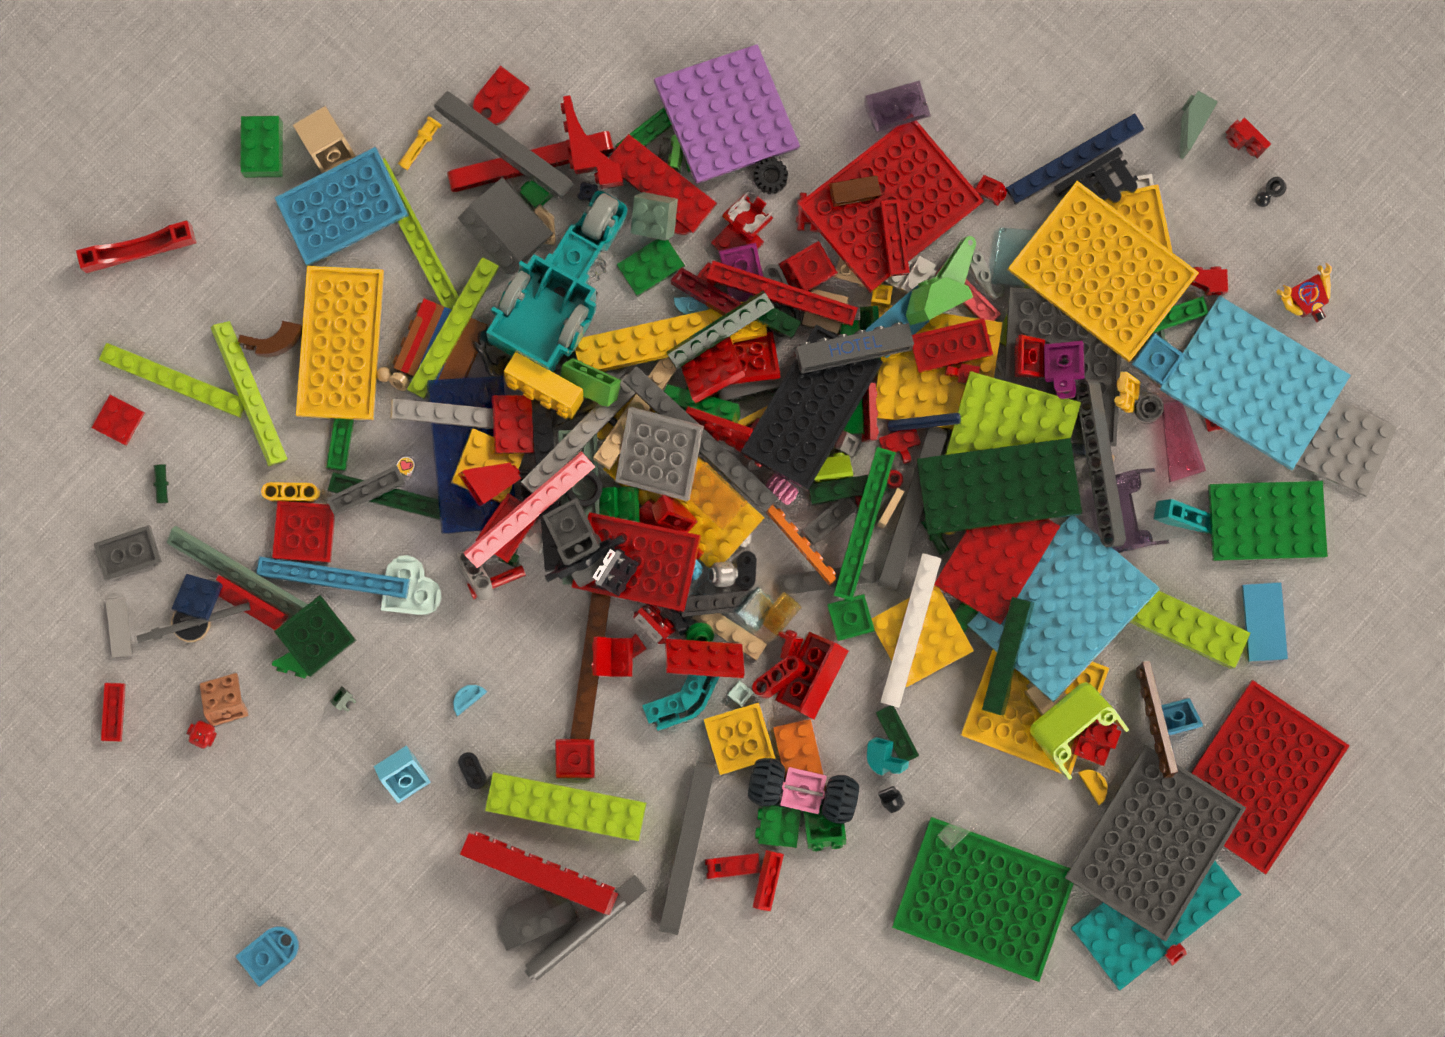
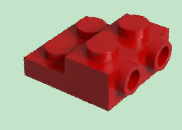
M1245 117L1241 121L1237 119L1225 132L1231 147L1240 150L1245 146L1246 151L1257 159L1271 145Z
M1096 719L1075 737L1071 753L1098 765L1105 766L1110 749L1116 748L1121 731L1117 729L1118 725L1112 723L1105 726Z

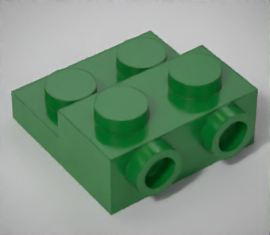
M632 486L602 488L599 498V514L639 522V488Z
M773 805L758 808L757 820H761L760 828L756 827L755 839H759L758 844L797 848L801 810Z
M820 805L818 814L803 811L808 849L812 848V851L817 852L822 851L823 847L831 846L832 849H841L843 845H846L845 824L833 823L826 819L822 814V805Z

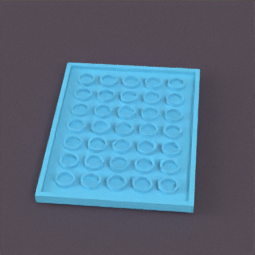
M1219 296L1184 350L1183 354L1185 356L1160 390L1278 463L1293 470L1351 375Z
M1070 516L1060 526L1017 597L1035 603L1020 646L1015 669L1052 702H1055L1160 588L1112 547L1103 546L1100 537L1077 517ZM978 613L968 624V627L997 652L1007 615L1001 625Z

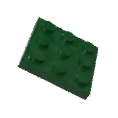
M321 595L274 631L309 677H312L357 641Z

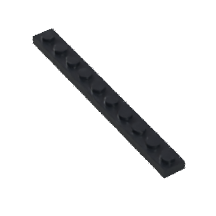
M533 399L531 400L537 466L554 449L551 408L547 409L540 404V401ZM559 499L540 514L545 572L554 571L555 566L563 563L557 550L558 547L543 518V515L559 507Z

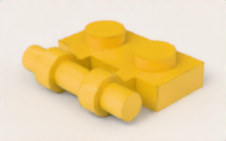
M1120 372V378L1117 379V388L1120 396L1115 397L1114 402L1124 412L1133 413L1135 410V400L1138 401L1141 382L1128 372Z

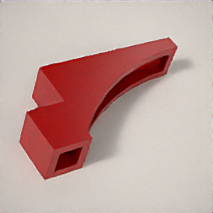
M563 96L564 103L560 104L562 114H566L567 120L563 121L565 133H569V139L566 140L568 151L572 153V158H569L570 168L574 169L576 175L598 171L594 175L596 184H600L601 189L624 186L620 163L611 161L590 141L576 117L571 96Z

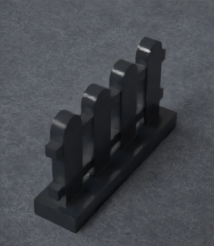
M1118 147L1054 186L1053 192L1057 198L1061 195L1064 198L1076 181H1078L1100 197L1093 185L1099 182L1106 193L1100 198L1104 201L1109 198L1112 203H1118L1121 200V190L1126 189L1129 193H1134L1137 190L1138 185L1136 181H1138L1136 175L1132 177L1126 168L1128 162L1126 159L1121 160L1123 152ZM1111 166L1110 169L1105 170L1106 167ZM1114 172L1122 183L1117 187L1109 177ZM1094 175L1095 178L1092 179L1091 181H1089L1088 178H1090V177H1092V176Z

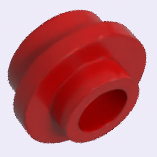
M890 470L887 487L897 489L903 483V475L897 470ZM895 476L897 482L892 483L890 477Z

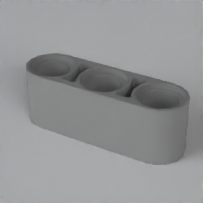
M467 549L460 550L457 553V560L463 575L480 600L490 599L494 591L487 573L482 565L477 568L464 555Z

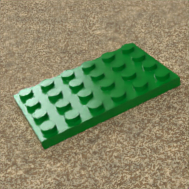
M1323 481L1208 485L1213 561L1328 557Z

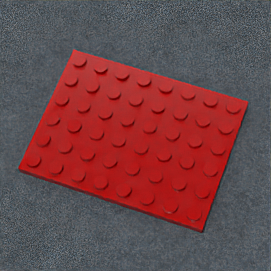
M911 115L800 201L797 206L871 293L891 277L889 276L880 210L881 201L900 199L908 262H910L979 207L984 200L913 115ZM878 176L881 191L879 199L833 207L829 188L830 183Z
M1254 680L1249 682L1190 773L1246 807L1223 847L1266 875L1350 745Z

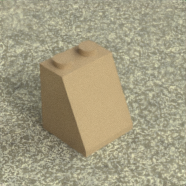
M326 106L293 125L322 173L344 163L347 159L356 157Z

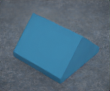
M1190 698L1161 705L1169 735L1203 727V723Z

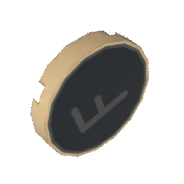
M174 612L171 625L197 617ZM211 622L177 631L174 634L183 641L196 642L206 636L211 627Z

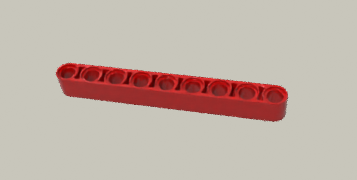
M609 131L587 135L590 141L604 155L614 151ZM566 141L531 150L553 167L570 164L569 158H572L571 151L567 149ZM502 158L472 164L447 172L452 192L495 183L501 178L507 180L524 175Z

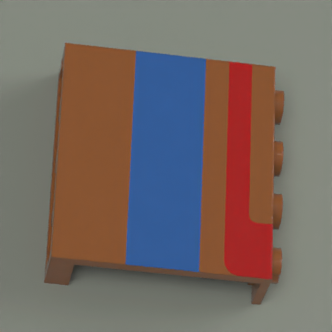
M425 298L422 303H418L415 311L417 313L415 320L412 319L410 321L408 336L404 337L401 342V352L399 355L396 354L393 360L396 371L415 376L452 311L451 309ZM470 318L433 385L450 391L453 395L459 397L478 354L472 342L476 341L478 343V333L481 330L488 329L487 324Z

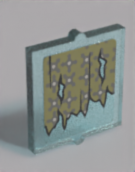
M757 587L736 613L744 620L745 624H749L755 631H758L778 605L770 598L769 594H765Z

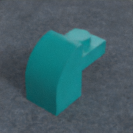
M877 737L868 741V764L875 773L881 776L887 772L900 774L909 767V761L892 757L893 741Z

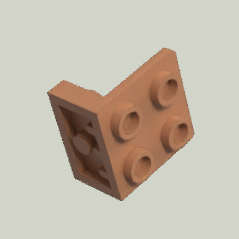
M237 673L200 683L203 712L210 725L216 726L249 716L248 709L242 701Z

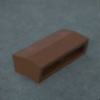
M877 175L829 184L833 207L879 199L881 196Z

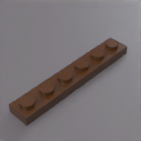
M1144 661L1136 667V677L1140 681V693L1145 701V713L1149 717L1150 733L1154 737V749L1159 757L1160 772L1163 773L1164 778H1171L1178 773L1151 663L1150 661Z

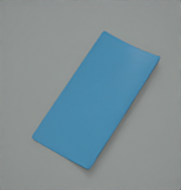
M912 290L865 331H873L874 328L884 326V328L892 327L893 324L898 322L903 324L909 323L906 311ZM929 320L914 325L909 324L911 334L917 333Z

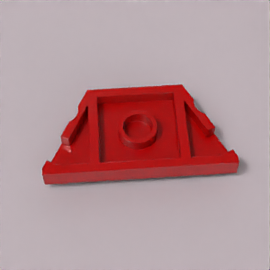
M689 406L685 411L699 425H703L704 429L715 440H721L731 447L738 446L743 448L753 431V428Z

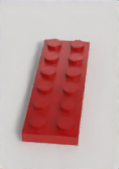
M629 134L609 157L614 163H620L622 178L639 192L678 199L676 221L693 234L717 205V202Z

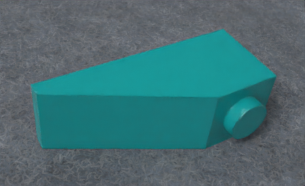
M1173 499L1156 502L1154 520L1175 527L1211 534L1210 513Z

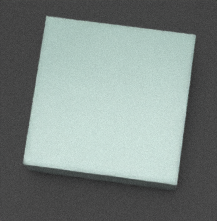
M739 680L727 696L743 707L754 692Z

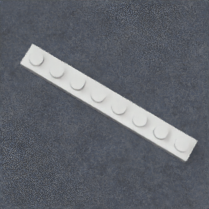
M922 554L881 703L900 708L941 558Z

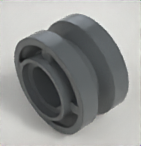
M1154 394L1142 396L1135 405L1136 416L1146 423L1156 421L1164 410L1162 400ZM1151 404L1154 412H1146L1145 405Z

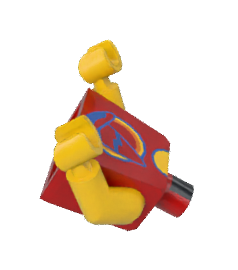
M1325 263V270H1323L1321 265L1317 267L1321 275L1317 274L1293 288L1283 285L1284 292L1279 289L1276 291L1278 295L1282 296L1281 299L1287 311L1297 316L1300 315L1302 318L1311 313L1316 323L1326 318L1321 307L1328 304L1330 298L1331 284L1329 274L1332 271V267L1328 263Z

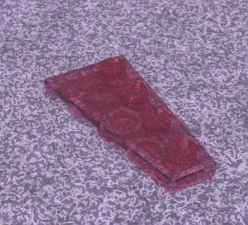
M1178 400L1163 404L1162 417L1169 483L1205 472L1206 468L1183 404Z

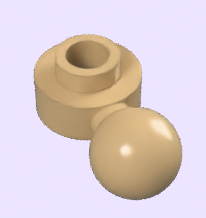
M381 367L377 370V379L379 381H389L393 387L400 391H405L410 384L408 376L402 372L391 374V371L386 367Z

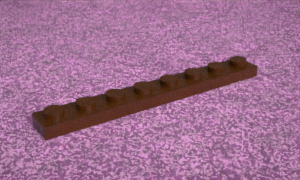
M593 592L591 595L570 739H590L599 682V676H594L592 670V643L594 637H605L611 596Z

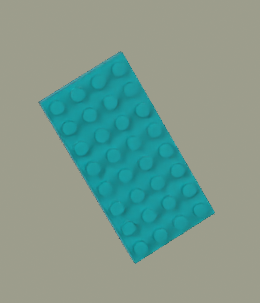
M1214 861L1167 941L1157 937L1103 902L1070 928L1120 991L1167 954L1166 951L1172 945H1178L1242 894L1217 862Z

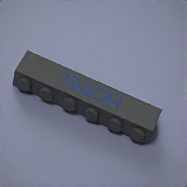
M898 322L893 324L892 327L884 328V326L874 328L873 331L866 332L865 330L855 332L854 335L847 336V334H841L834 339L822 338L811 344L810 342H803L796 347L795 354L800 374L911 351L914 342L909 323L903 324Z

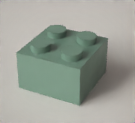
M645 192L634 196L631 234L665 241L673 237L678 199Z

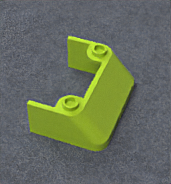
M1084 682L1079 684L1031 725L1030 733L1053 765L1070 780L1072 776L1063 764L1071 757V749L1067 744L1096 719L1105 726L1114 722L1125 732H1128L1129 729L1104 697L1091 684Z

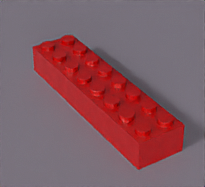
M476 831L475 834L468 833L460 855L603 914H611L619 894L614 892L615 887L602 882L599 886L596 884L597 880L585 875L580 878L578 877V872L565 868L564 871L560 870L561 865L548 860L545 864L542 862L543 858L531 853L526 856L524 855L526 851L511 846L509 849L507 848V843L494 838L491 842L489 841V836Z

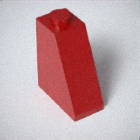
M511 463L465 469L458 473L479 506L485 504L521 479L518 468Z

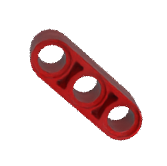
M793 655L785 657L753 682V692L763 698L772 697L805 671L804 661ZM796 661L797 666L792 670L791 666ZM781 673V679L777 681L776 677ZM766 684V690L761 692L762 686Z

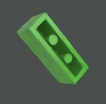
M574 358L562 365L560 377L582 388L584 398L596 401L606 407L618 400L620 379Z

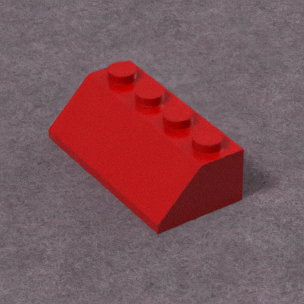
M809 632L797 656L804 661L805 671L781 689L775 701L815 720L849 650L833 641ZM796 661L793 663L791 667L792 670L795 669L797 666Z

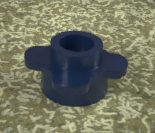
M582 182L580 184V193L577 195L578 199H585L590 202L594 193L598 191V186Z

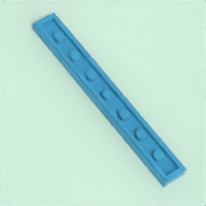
M260 556L256 572L261 577L406 599L410 579Z

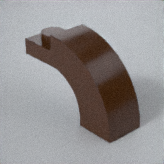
M282 321L280 329L272 337L258 339L239 335L238 343L246 350L254 351V348H256L255 354L258 357L279 356L295 346L302 335L303 326Z

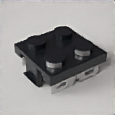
M610 549L603 560L604 565L599 566L593 578L596 579L597 587L605 588L613 594L620 596L631 576L635 574L639 563L625 555V551L622 549H615V551Z

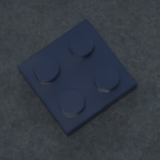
M186 574L171 609L175 612L208 621L223 585L215 581Z

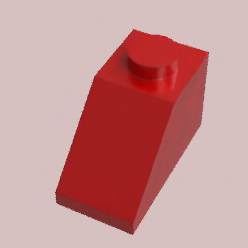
M662 495L651 507L656 523L673 530L689 532L698 522L678 500L666 495Z

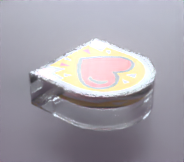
M402 456L398 459L396 465L402 475L412 478L416 470V462L410 456Z

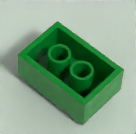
M241 116V173L245 178L283 177V121L279 116Z

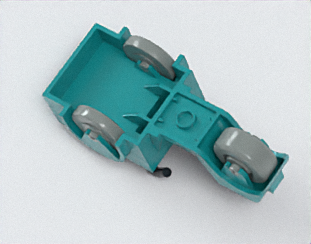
M596 191L582 217L576 224L570 225L553 255L549 253L544 260L533 254L528 264L522 261L519 262V272L505 288L499 307L491 308V313L496 317L486 332L489 344L512 357L517 352L551 372H554L563 355L570 356L586 333L596 311L595 302L598 292L595 288L588 285L590 278L588 272L600 252L609 249L624 224L628 209L623 202L604 191Z

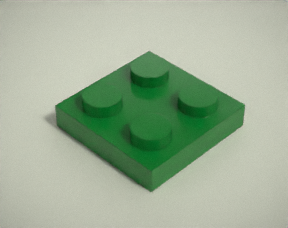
M864 594L853 597L852 601L844 599L827 604L837 642L875 631Z

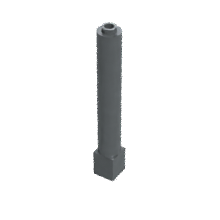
M636 875L632 876L615 891L619 894L610 915L591 910L525 965L527 968L525 973L531 980L534 978L539 980L617 914L647 891L645 886Z

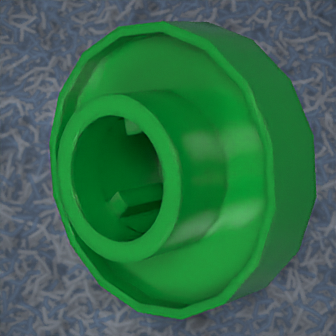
M696 623L687 629L685 638L686 640L713 642L714 632L707 623Z

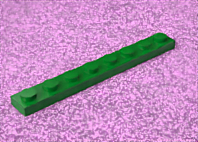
M876 447L833 593L834 596L853 600L896 452Z

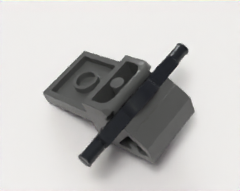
M575 498L543 515L563 563L555 566L554 571L544 575L545 579L549 583L558 577L562 579L571 574L579 587L587 585L596 580L593 576L599 566L604 565L603 560L609 550L615 551L616 546L626 542L623 535H620L613 540L608 538L601 541L599 535L594 532L579 499Z

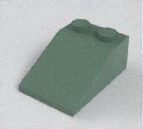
M1197 91L1195 95L1191 94L1181 109L1184 111L1181 116V159H1184L1193 147L1218 101L1200 91Z

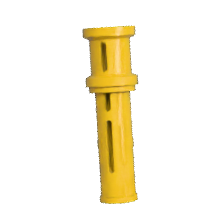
M430 116L426 118L427 121L422 129L417 131L418 136L398 162V165L407 171L426 143L432 141V136L436 130L442 127L440 123Z

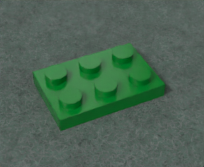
M656 239L618 263L617 267L638 297L678 272L681 268H684L685 265L669 240Z

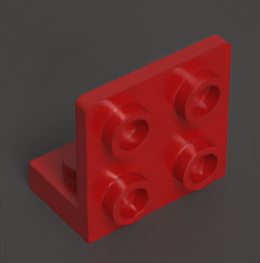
M594 637L592 643L593 675L632 677L633 638Z

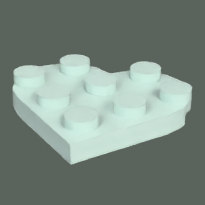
M408 555L398 556V558L393 559L389 563L386 576L410 579L407 599L383 595L381 611L414 615H428L435 612L442 599L441 590L435 581L425 577L422 563Z

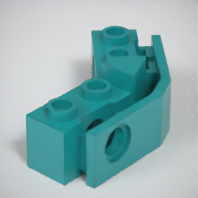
M688 675L680 692L642 705L648 723L657 722L658 727L656 728L657 731L696 718L704 711L720 677L712 676L705 691L702 687L707 676ZM701 693L707 695L698 710L692 715L680 719L679 713L685 712L699 700ZM673 713L676 714L675 718L661 723L659 721V718Z

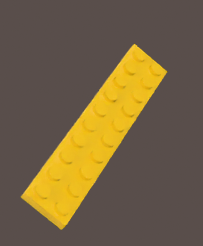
M713 309L586 336L581 339L575 349L576 358L578 361L603 372L668 358V350L723 315ZM754 320L730 335L733 343L767 336L766 326Z

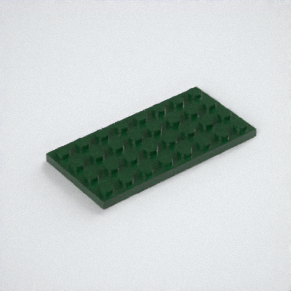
M1071 438L917 459L928 535L1082 515Z

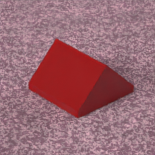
M1018 335L1016 337L1015 377H1045V339L1026 335Z

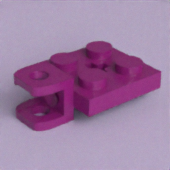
M1083 341L1044 344L1045 381L1054 382V388L1060 399L1074 398L1076 394L1075 380L1085 379ZM1063 358L1069 361L1066 365L1059 364V362L1063 361Z

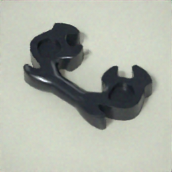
M488 329L479 331L477 336L478 343L473 341L472 344L485 364L486 373L489 376H494L493 372L499 376H504V370L511 358H508L506 363L504 361L506 356H499L496 358V364L493 363L486 351L487 344L488 346H493L488 343L486 334Z

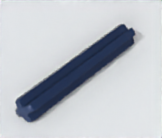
M960 413L890 420L887 423V427L890 432L955 425L960 424L961 415Z

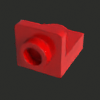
M983 175L975 188L980 196L992 200L996 206H999L1007 194V189L1002 182Z
M789 629L778 632V636L786 639L781 649L780 658L784 659L789 655L797 657L803 638L797 636V632Z

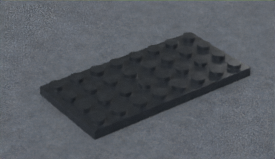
M816 324L806 342L811 344L822 338L830 340L836 338L837 335ZM796 358L742 448L741 454L808 491L883 361L874 358L800 374Z

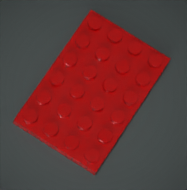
M589 512L588 520L601 541L608 538L613 540L623 535L626 542L616 546L615 549H622L625 551V555L638 562L639 565L620 596L613 594L605 588L597 587L596 580L583 587H579L573 579L571 588L684 612L701 535Z
M1045 519L967 530L934 585L1001 625L1008 613L1012 597H1018L1059 530L1060 525Z

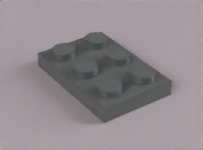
M150 525L94 543L105 580H110L162 562Z

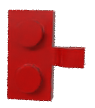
M916 429L897 431L878 439L881 448L896 453L899 452L903 464L909 463L912 460L907 449L921 444Z

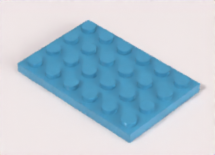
M376 147L275 197L307 266L409 216Z

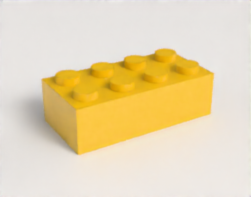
M517 352L514 353L504 370L505 381L509 388L524 392L523 395L525 397L540 401L543 407L556 410V413L565 419L567 417L573 419L584 401L582 388Z

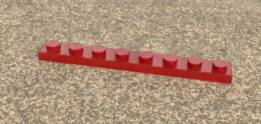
M712 261L707 276L709 281L752 295H756L764 290L771 301L851 327L858 307L717 261Z

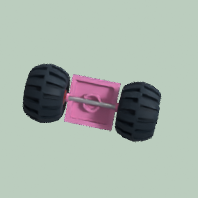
M762 758L754 763L748 789V798L753 803L759 806L775 805L779 800L782 789L783 794L780 806L818 814L821 800L824 799L822 814L826 819L833 823H847L852 820L859 795V784L853 778L847 775L832 776L827 783L826 791H824L827 777L825 775L788 767L786 781L783 782L785 767L779 761L773 758Z

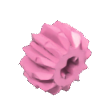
M778 474L770 477L765 485L786 505L794 501L798 494L797 488Z

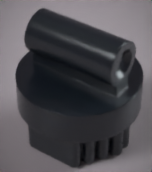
M895 786L878 792L882 805L891 813L899 811L905 805L902 794L899 790H896Z

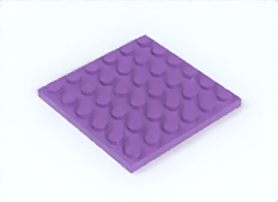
M758 44L654 79V84L696 184L756 164L763 159L767 160V158H773L799 149L800 147Z

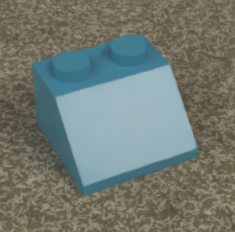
M407 745L374 766L379 780L397 803H400L431 783Z

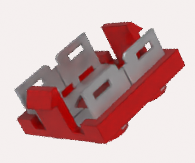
M747 192L727 209L722 217L749 240H752L772 221L773 217L771 214L773 212L766 215L763 210L767 203L758 196L754 203L750 202V198L747 196L749 192Z
M646 604L634 612L633 618L642 629L646 628L648 630L647 634L658 644H665V640L676 631L673 622L668 618L665 619L660 614L661 610L657 606Z

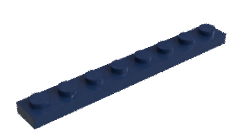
M1134 113L1006 187L1007 192L1016 205L1144 131L1145 128Z

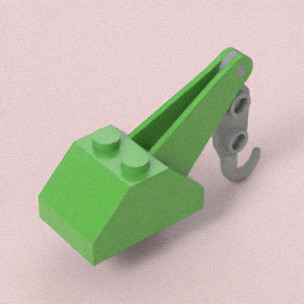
M967 236L962 238L938 274L929 280L926 279L918 283L919 287L912 290L906 311V317L910 325L930 320L973 297L969 286L964 285L969 267L975 281L980 284L989 297L998 299L1004 295L1005 285L1003 282L1000 283V292L995 293L991 287V273L981 252L975 250L976 240L974 237Z

